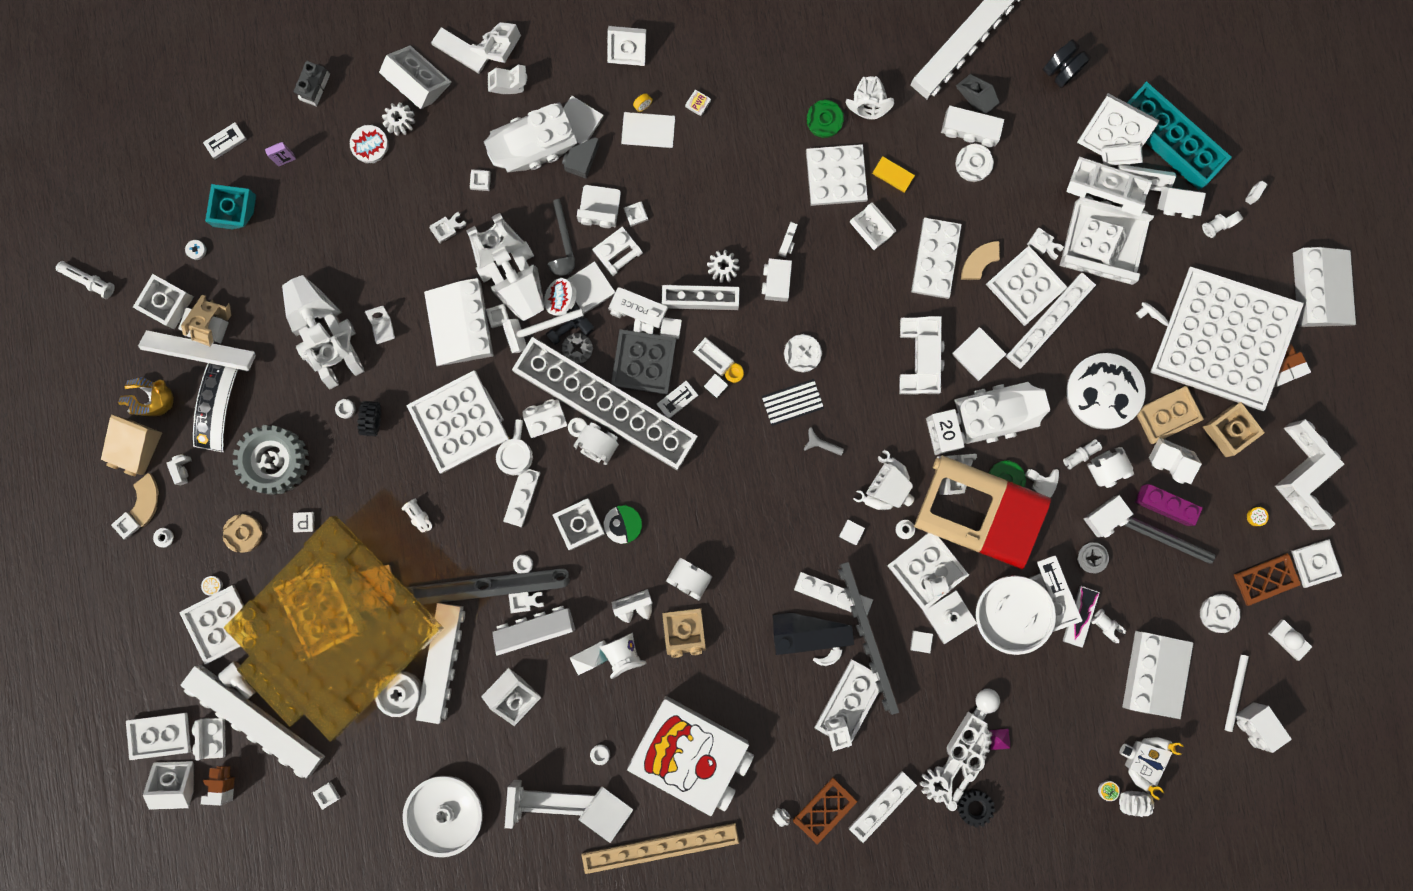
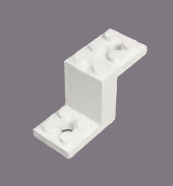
M1305 419L1289 423L1284 429L1306 453L1308 458L1275 487L1312 530L1331 529L1335 525L1332 521V516L1320 507L1318 499L1310 495V493L1341 468L1344 463L1340 460V455L1328 446V441L1315 431V426Z

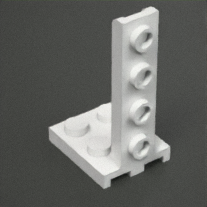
M513 780L508 786L505 828L513 829L515 824L521 819L522 812L582 815L595 795L527 791L521 787L522 780Z

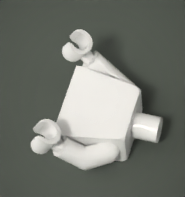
M883 450L882 453L887 458L882 459L878 456L879 462L884 463L866 492L869 496L866 497L862 491H856L862 494V499H853L856 502L863 501L865 505L877 510H890L893 506L899 508L902 503L910 506L914 502V497L909 494L913 485L909 481L908 471L895 458L891 459L888 451Z

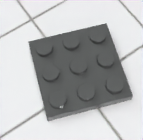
M620 329L611 385L619 388L668 395L676 338Z

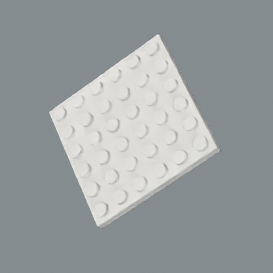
M1190 267L1150 373L1238 403L1242 402L1246 406L1264 411L1304 303Z

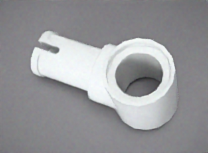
M233 661L218 674L223 684L227 687H236L246 700L256 693L245 680V670L236 661Z

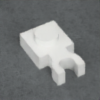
M459 212L455 213L450 220L444 217L430 225V230L440 244L456 235L455 229H461L466 226L465 221L461 223L455 221L460 217Z
M790 222L779 251V256L786 258L787 253L791 254L795 244L791 241L798 224Z
M1037 228L1027 243L1028 246L1042 255L1046 251L1053 260L1058 257L1053 250L1058 249L1062 251L1064 248L1061 244L1053 243L1054 237L1040 228Z
M529 592L509 594L511 613L531 611L530 605L543 607L544 603L536 602V597L543 596V593L537 592L532 596H529Z

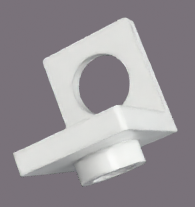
M384 306L365 311L372 324L377 344L395 338L391 318ZM377 312L383 314V316L380 318L372 317V315Z

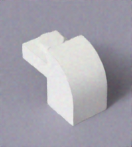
M517 65L511 70L495 68L489 72L488 92L499 94L523 92L527 81L525 66Z

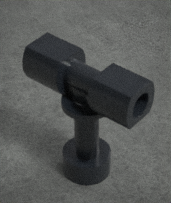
M574 304L572 309H569L567 312L570 313L575 310H578L579 308L576 304ZM581 316L567 321L556 331L549 330L546 335L556 345L561 341L559 337L572 327L575 329L579 327L585 336L590 335L595 328L587 318Z

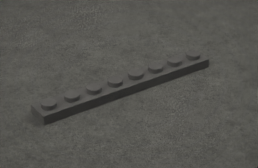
M849 562L839 564L838 574L841 580H845L847 586L844 588L847 599L851 598L853 606H850L854 618L857 617L859 622L856 625L858 633L865 640L863 644L866 655H870L872 661L869 662L870 669L873 674L876 673L878 681H875L878 692H882L884 700H882L884 710L889 711L891 715L899 713Z

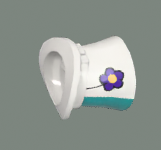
M633 633L599 647L612 665L613 673L610 676L611 679L627 670L647 664L646 661L640 660L639 656H637Z

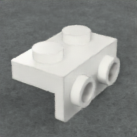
M870 203L850 221L873 250L886 242L896 232V229L873 203Z
M550 399L542 405L529 406L523 411V419L531 438L567 426L559 399Z

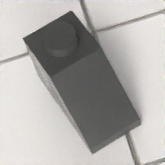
M971 74L956 85L957 89L971 106L984 114L991 111L999 103L993 85Z
M592 138L570 148L569 153L564 155L562 161L566 172L587 179L599 147L598 138Z

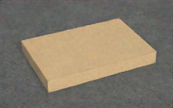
M1187 385L1142 406L1137 414L1151 444L1156 443L1159 437L1164 439L1204 420Z

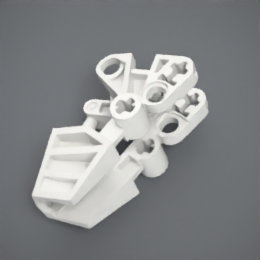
M498 213L492 216L495 224L489 230L479 233L476 227L473 226L466 231L469 235L477 263L476 270L482 281L486 282L493 279L495 285L491 287L492 292L518 318L524 321L544 310V298L538 268L534 265L529 267L526 260L534 256L529 245L504 221L501 214ZM510 252L520 269L518 274L509 263L511 258L508 253ZM494 261H496L498 266H503L507 279L504 280Z
M304 275L293 278L282 285L286 318L292 332L296 336L301 335L303 339L302 343L296 345V349L301 358L306 360L315 372L318 371L324 384L329 389L339 385L333 370L328 366L337 364L343 358L355 376L365 372L350 343V337L356 334L348 319L339 323L336 316L342 312ZM316 317L325 318L333 334L332 337L320 323L316 324Z

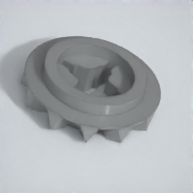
M573 333L566 337L562 344L564 356L576 364L587 361L593 351L590 339L582 333ZM572 342L576 345H579L583 342L582 346L580 347L583 354H581L578 351L573 352L574 347Z
M1088 543L1083 545L1078 551L1077 560L1080 567L1088 573H1099L1108 565L1109 555L1101 544ZM1092 552L1094 556H1100V558L1094 560L1093 564L1091 560L1086 559L1088 556H1091Z

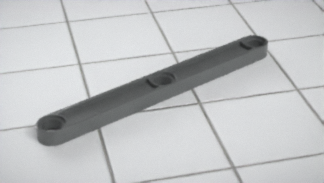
M554 569L402 588L398 591L397 598L401 606L408 607L566 587L570 583V577L567 570ZM560 576L565 577L563 580H556ZM484 585L489 586L488 588H486V589H484V590H480V589H479L481 586H484ZM405 595H411L408 599H402Z

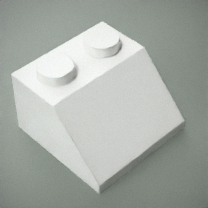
M509 668L481 696L493 712L513 726L541 699V696Z
M193 761L153 763L143 793L149 809L189 808L194 792Z

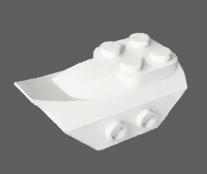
M560 102L528 113V116L523 118H514L510 121L511 123L490 131L489 137L484 141L492 162L501 164L506 168L507 172L536 170L543 163L555 162L577 144L571 125Z
M1029 382L1004 387V384L992 387V391L986 392L985 389L974 391L975 395L955 399L966 444L984 440L987 443L998 441L1000 436H1005V439L1016 437L1017 432L1039 427L1043 417L1050 412L1045 390L1034 387Z

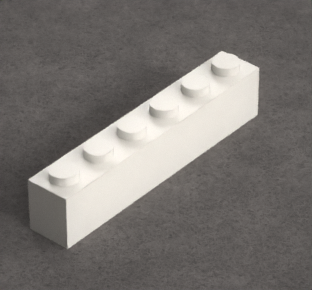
M437 603L416 717L418 721L440 724L443 722V719L446 720L448 708H445L446 701L450 700L452 690L449 688L450 681H453L455 669H452L453 662L457 661L458 658L456 645L457 642H460L462 630H459L460 623H463L465 619L463 606Z

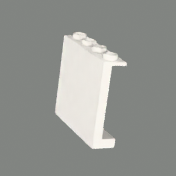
M1085 196V198L1080 197L1075 201L1060 266L1133 285L1139 280L1140 274L1137 271L1149 221L1154 216L1149 215L1148 212L1143 210L1141 215L1137 216L1122 211V206H1114L1111 202L1095 201L1089 196ZM1087 218L1124 227L1126 239L1113 267L1103 264L1101 260L1074 253L1073 249Z

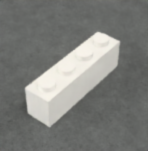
M662 285V305L670 309L738 310L739 287Z

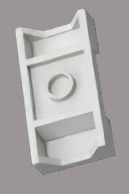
M1079 157L1066 192L1085 198L1086 193H1090L1122 204V211L1140 216L1145 206L1146 196L1152 180Z

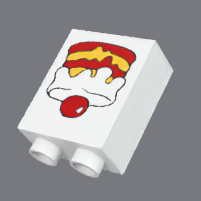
M665 696L630 761L627 771L712 816L716 807L723 811L727 809L735 794V789L729 787L728 784L735 772L742 776L745 775L754 755L746 751L749 746L748 740Z

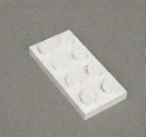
M929 218L923 219L912 293L946 299L950 298L961 224Z
M851 659L814 728L829 736L824 722L833 717L843 716L852 743L879 693L875 681H878L876 673L873 674L870 669Z

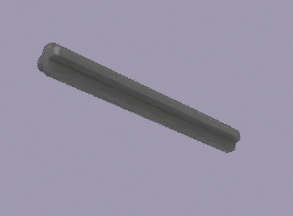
M1131 516L1129 517L1130 521L1125 524L1126 527L1207 563H1213L1216 557L1214 553Z

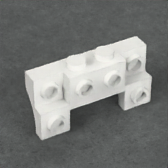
M941 317L901 318L900 338H915V374H900L899 394H940L941 371L944 370V360H941V352H944V341H941Z

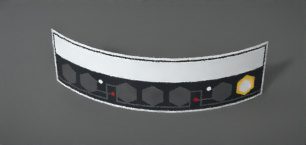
M211 363L207 364L195 407L193 447L224 452L223 434L226 410L238 369Z

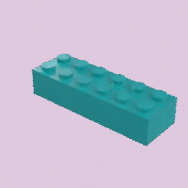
M1147 81L1127 102L1129 105L1159 120L1145 143L1198 190L1206 186L1232 158Z

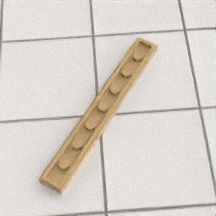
M731 823L582 853L585 874L735 845L739 844L736 824Z

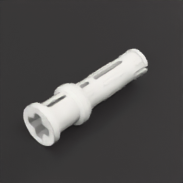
M60 261L56 266L57 272L85 285L87 290L99 293L104 299H108L114 292V284L106 283L96 275L90 276L64 261Z

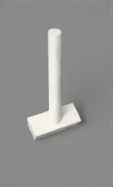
M581 308L522 330L518 319H509L502 325L506 332L511 352L520 353L527 346L524 339L525 336L584 316Z

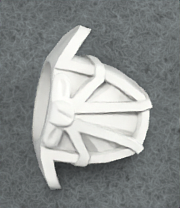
M877 76L862 77L854 92V101L846 99L845 103L857 115L866 119H877L893 107L894 99H887L880 79Z

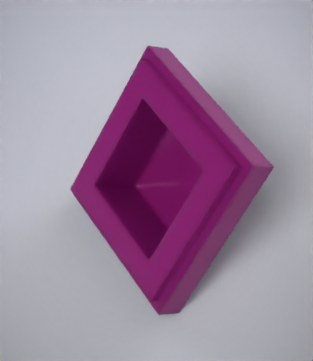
M1009 729L989 730L992 732V736H990L992 744H990L991 750L1011 748Z

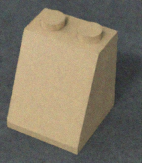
M111 415L101 460L108 462L106 465L117 470L119 467L125 469L124 473L134 477L137 474L144 475L162 432L130 419Z

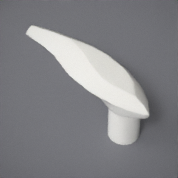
M1142 302L1143 308L1136 312L1140 319L1149 313L1152 318L1168 326L1169 322L1160 312L1150 304Z

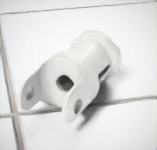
M416 498L401 508L407 512L412 519L411 523L417 526L421 532L432 529L427 513L423 512L418 506Z
M1100 609L1093 615L1091 623L1098 625L1103 630V633L1113 642L1119 643V639L1114 635L1115 629L1122 634H1125L1126 630L1115 620H1111L1105 615L1103 609Z

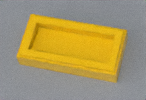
M883 156L872 173L904 193L915 176Z

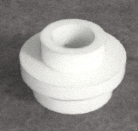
M902 520L896 525V534L902 539H909L915 533L914 524L909 520ZM903 526L909 528L908 533L902 531Z
M160 528L154 533L153 540L159 547H168L172 544L174 535L171 530ZM162 534L165 535L164 541H161L160 536Z
M777 808L773 814L774 820L781 827L788 826L790 824V814L785 809Z

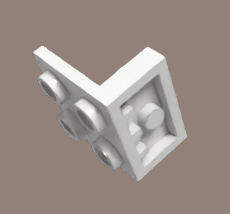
M1087 218L1073 251L1080 255L1101 260L1103 264L1113 267L1126 239L1124 227Z

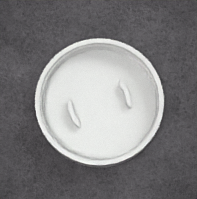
M1016 575L999 578L990 583L978 599L976 621L979 631L992 647L1001 652L1016 655L1032 652L1048 640L1054 629L1056 613L1053 601L1047 591L1030 578Z

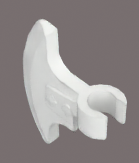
M1028 469L1025 476L1034 481L1033 490L1051 497L1057 487L1059 470L1055 469L1048 477H1043L1038 472Z

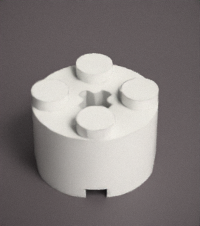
M591 422L590 425H585L574 447L577 449L579 446L582 449V454L598 463L603 460V465H607L619 445L616 441L618 437L610 432L606 434L600 431L601 428Z
M1123 447L1115 448L1116 452L1111 453L1110 450L1093 458L1091 460L1092 464H1087L1098 486L1109 488L1116 485L1117 480L1122 477L1126 479L1134 475L1133 466Z
M679 558L666 582L675 587L678 584L677 588L699 601L712 576L686 560Z

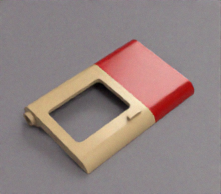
M943 455L940 458H936L933 465L935 474L914 527L1023 569L1049 509L1051 498ZM943 478H949L992 496V502L979 531L967 528L930 512Z

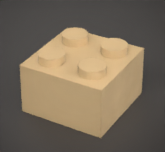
M1242 402L1232 404L1203 426L1225 457L1235 456L1265 433Z

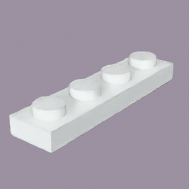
M800 572L794 588L795 591L851 612L850 606H853L851 598L847 599L844 588ZM860 595L866 615H868L873 600Z
M901 771L848 827L849 830L864 843L917 785Z

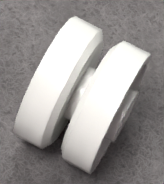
M396 672L384 677L375 690V700L378 708L384 714L391 717H401L414 711L419 706L422 690L421 681L409 672ZM398 692L402 693L401 697L398 696Z

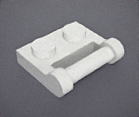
M623 227L592 249L612 276L617 274V271L633 258L643 254ZM630 246L632 251L613 265L610 263L612 259Z

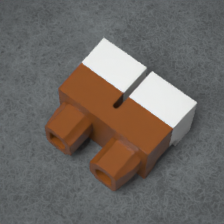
M1292 344L1287 348L1274 387L1311 373L1302 352L1296 353Z
M230 766L210 768L209 778L203 780L204 784L209 786L208 794L201 796V804L223 805L233 801L235 777H229Z

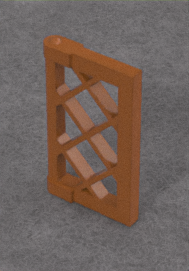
M1288 553L1234 574L1246 606L1301 585ZM1284 561V571L1275 567V565ZM1270 567L1267 577L1257 574L1259 570ZM1273 569L1282 572L1279 583L1270 580ZM1253 574L1249 585L1246 584L1243 577ZM1289 575L1292 582L1282 585L1285 576ZM1256 576L1265 580L1261 590L1252 586ZM1268 582L1277 585V588L1264 592ZM1251 589H1254L1260 593L1251 598L1249 592Z
M832 777L793 819V822L818 845L857 803V800ZM832 786L837 789V795H826V792ZM823 798L824 809L812 810V807ZM826 798H837V809H826ZM840 798H846L849 802L840 809ZM812 812H824V823L813 824ZM826 812H837V815L829 823H826ZM807 813H810V824H804L801 821ZM813 826H824V829L817 836L813 833Z

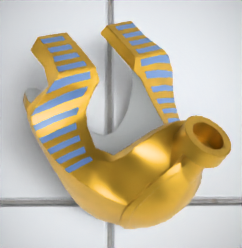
M140 377L127 380L125 389L141 388L148 394L149 402L141 404L133 395L120 396L118 401L119 405L129 406L127 410L129 414L160 416L172 408L173 394L171 389L166 386L164 380L151 382L146 378Z

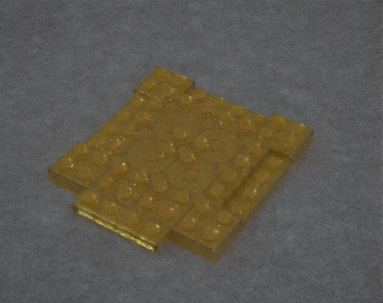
M330 516L271 582L253 600H249L224 626V629L249 655L237 669L245 680L289 727L293 726L305 714L330 742L335 740L444 629L337 516Z

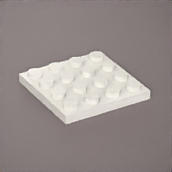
M472 371L406 405L440 474L509 440L476 371Z

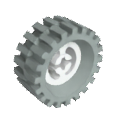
M263 425L262 428L255 427L252 429L253 433L246 432L243 435L246 439L244 441L239 440L237 445L241 446L240 449H234L233 455L238 456L237 460H233V465L238 466V469L234 471L237 476L242 477L240 479L242 484L248 485L247 488L256 492L275 495L276 493H286L285 490L291 491L295 488L294 484L302 482L300 476L307 473L304 470V466H309V460L305 459L308 451L303 449L305 444L303 441L298 440L299 437L296 434L273 425L272 427L268 425ZM272 447H277L280 450L279 453L268 451L269 455L263 454ZM271 457L275 458V460H273L274 464H270V462L272 461ZM277 467H282V469L275 474L266 473L267 468L277 470Z

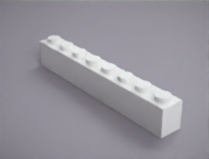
M984 0L913 78L911 86L926 99L931 95L935 96L941 89L940 85L943 82L947 83L954 75L952 71L955 68L959 70L966 61L964 58L968 54L971 56L978 48L976 45L979 41L983 43L990 35L988 31L992 27L996 29L1002 21L1001 17L1004 14L1008 15L1012 11L1016 0Z
M194 666L180 685L185 689L184 692L187 695L198 698L202 706L213 709L217 717L232 723L231 727L233 729L244 732L248 740L253 743H259L263 746L262 749L266 753L274 754L278 757V761L282 765L293 768L297 776L301 778L310 777L325 758L322 753L248 699L246 700L234 688L223 684L219 677L204 666Z

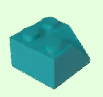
M211 184L205 222L212 227L225 229L245 227L254 213L256 194L246 188Z

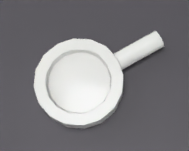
M515 420L513 439L502 443L496 453V463L499 469L509 475H520L526 472L533 460L530 446L521 440L523 420Z

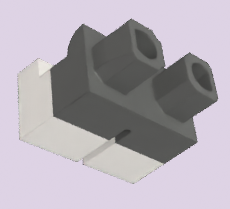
M306 61L293 92L298 94L299 100L317 106L323 93L322 89L325 88L330 73L324 67Z

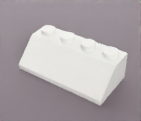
M564 606L552 609L553 613L548 615L544 611L535 614V619L529 621L525 617L516 620V625L510 627L508 623L497 626V631L493 632L496 656L575 631L570 609H564Z

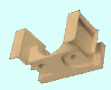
M201 295L181 324L183 335L187 336L190 331L192 341L194 340L210 347L213 343L212 331L208 329L210 320L213 316L228 321L231 317L230 304L228 303L225 307L213 303V300L208 302L206 301V296Z

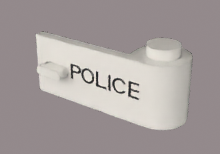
M617 288L608 309L611 311L610 314L617 318L627 315L659 328L668 307L625 289Z

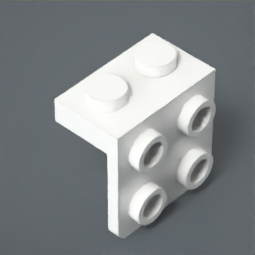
M585 185L583 187L580 209L577 210L578 222H581L583 225L596 224L603 228L616 227L621 196L620 190Z

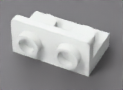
M220 718L195 720V724L192 727V733L195 736V744L193 745L195 760L226 757L225 720Z

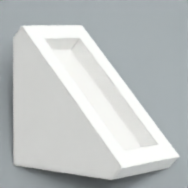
M605 640L570 657L578 675L608 660L599 648L606 644Z

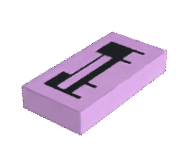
M283 142L265 149L267 156L278 167L296 160L294 153Z

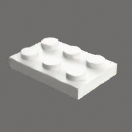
M1041 573L1029 577L1039 583L1049 594ZM1071 592L1052 598L1056 613L1052 632L1082 622Z
M187 713L126 721L129 760L191 752Z

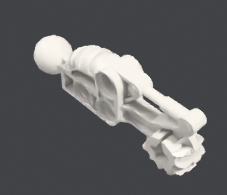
M983 689L977 694L976 710L973 714L967 712L947 745L949 758L944 767L936 766L934 773L931 769H928V776L922 774V777L925 779V781L920 782V785L924 787L921 790L922 793L927 794L929 800L934 798L935 802H944L950 811L957 809V803L963 795V791L968 783L974 781L979 771L984 768V761L987 758L985 755L990 752L989 745L992 744L990 739L992 732L987 729V723L983 720L987 713L995 712L999 708L1000 697L995 690ZM971 730V736L964 739V732ZM960 746L961 753L959 755H954V749ZM973 757H977V763L970 766V760ZM960 767H962L964 780L952 796V780ZM934 782L940 783L943 788L934 786Z

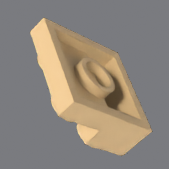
M701 609L662 613L667 655L678 658L683 656V653L690 652L691 655H700L702 651L706 650Z

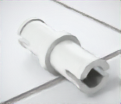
M1094 439L1086 446L1077 448L1076 452L1064 458L1063 462L1068 469H1072L1082 461L1086 462L1089 460L1091 455L1102 450V446Z

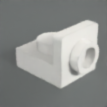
M180 454L172 457V461L167 462L175 485L181 486L188 483V473L182 465L192 461L191 457Z
M843 716L833 717L824 722L833 751L852 746L848 727Z

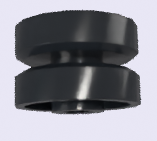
M1074 39L1070 40L1064 47H1061L1042 69L1049 77L1056 74L1059 70L1061 71L1054 80L1060 88L1064 87L1092 58L1086 51H1081L1077 56L1073 57L1080 47Z

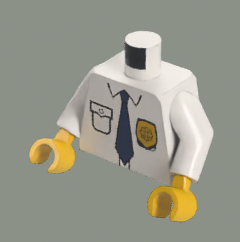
M1159 737L1144 738L1142 742L1136 741L1133 747L1123 744L1120 754L1127 757L1125 766L1129 768L1128 773L1138 787L1148 793L1151 792L1154 799L1160 800L1154 793L1157 790L1162 793L1164 791L1160 787H1153V785H1158L1172 752L1176 755H1182V753L1176 752V746L1184 747V745L1181 743L1172 744L1171 741Z

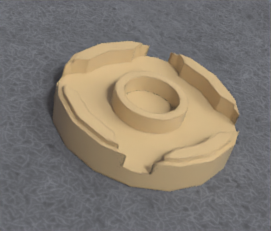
M235 515L226 522L223 528V541L228 548L235 552H250L257 548L262 540V526L257 519L250 515Z

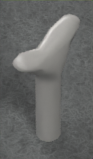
M809 428V442L805 445L804 451L818 446L842 455L843 448L819 439L813 429Z

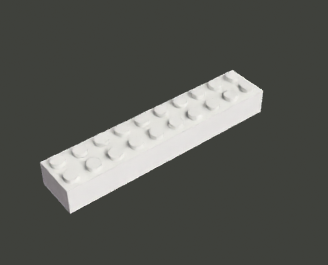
M533 337L512 369L517 375L677 471L697 440V435Z

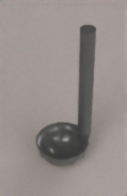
M556 199L553 200L566 257L553 260L547 266L555 275L563 276L570 274L574 270L575 258L561 200Z

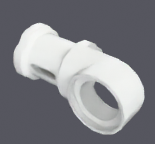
M1239 211L1228 218L1218 214L1211 222L1204 223L1202 228L1208 237L1213 238L1220 230L1229 229L1244 218Z

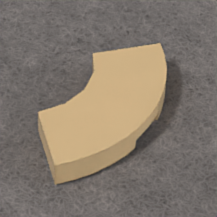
M999 241L984 244L972 252L964 263L961 280H980L985 266L1000 260Z
M151 473L146 474L133 485L137 493V500L130 514L141 527H145L151 521L157 510L159 491Z

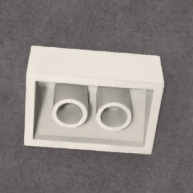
M411 46L386 55L379 71L387 81L391 82L420 109L431 105L451 84L447 77Z

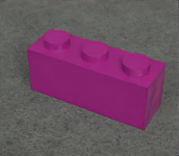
M1150 484L1141 486L1135 501L1138 505L1186 526H1195L1202 511V507Z

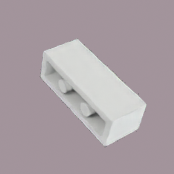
M949 106L945 114L941 133L950 138L960 137L964 138L966 142L976 141L982 143L983 146L992 147L996 146L1000 140L1004 119Z

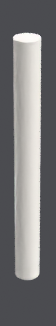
M1246 655L1240 656L1224 730L1233 732L1249 656Z

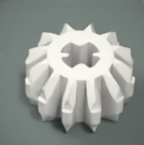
M399 102L397 107H395L391 103L392 109L385 108L387 114L382 115V118L385 120L383 125L388 127L389 133L394 132L395 135L399 136L400 131H402L406 135V129H413L410 124H415V120L412 118L414 113L410 111L408 105L403 107L402 103Z
M724 250L723 255L716 251L717 257L711 255L710 259L712 262L707 263V266L711 268L708 270V273H715L713 280H716L719 276L720 283H723V278L725 277L730 282V276L734 278L737 276L735 271H739V266L735 264L739 260L733 259L734 253L727 256V250ZM722 263H726V266H728L725 267V270H721Z
M1125 791L1120 796V810L1124 814L1143 817L1153 813L1154 802L1152 795L1139 791Z

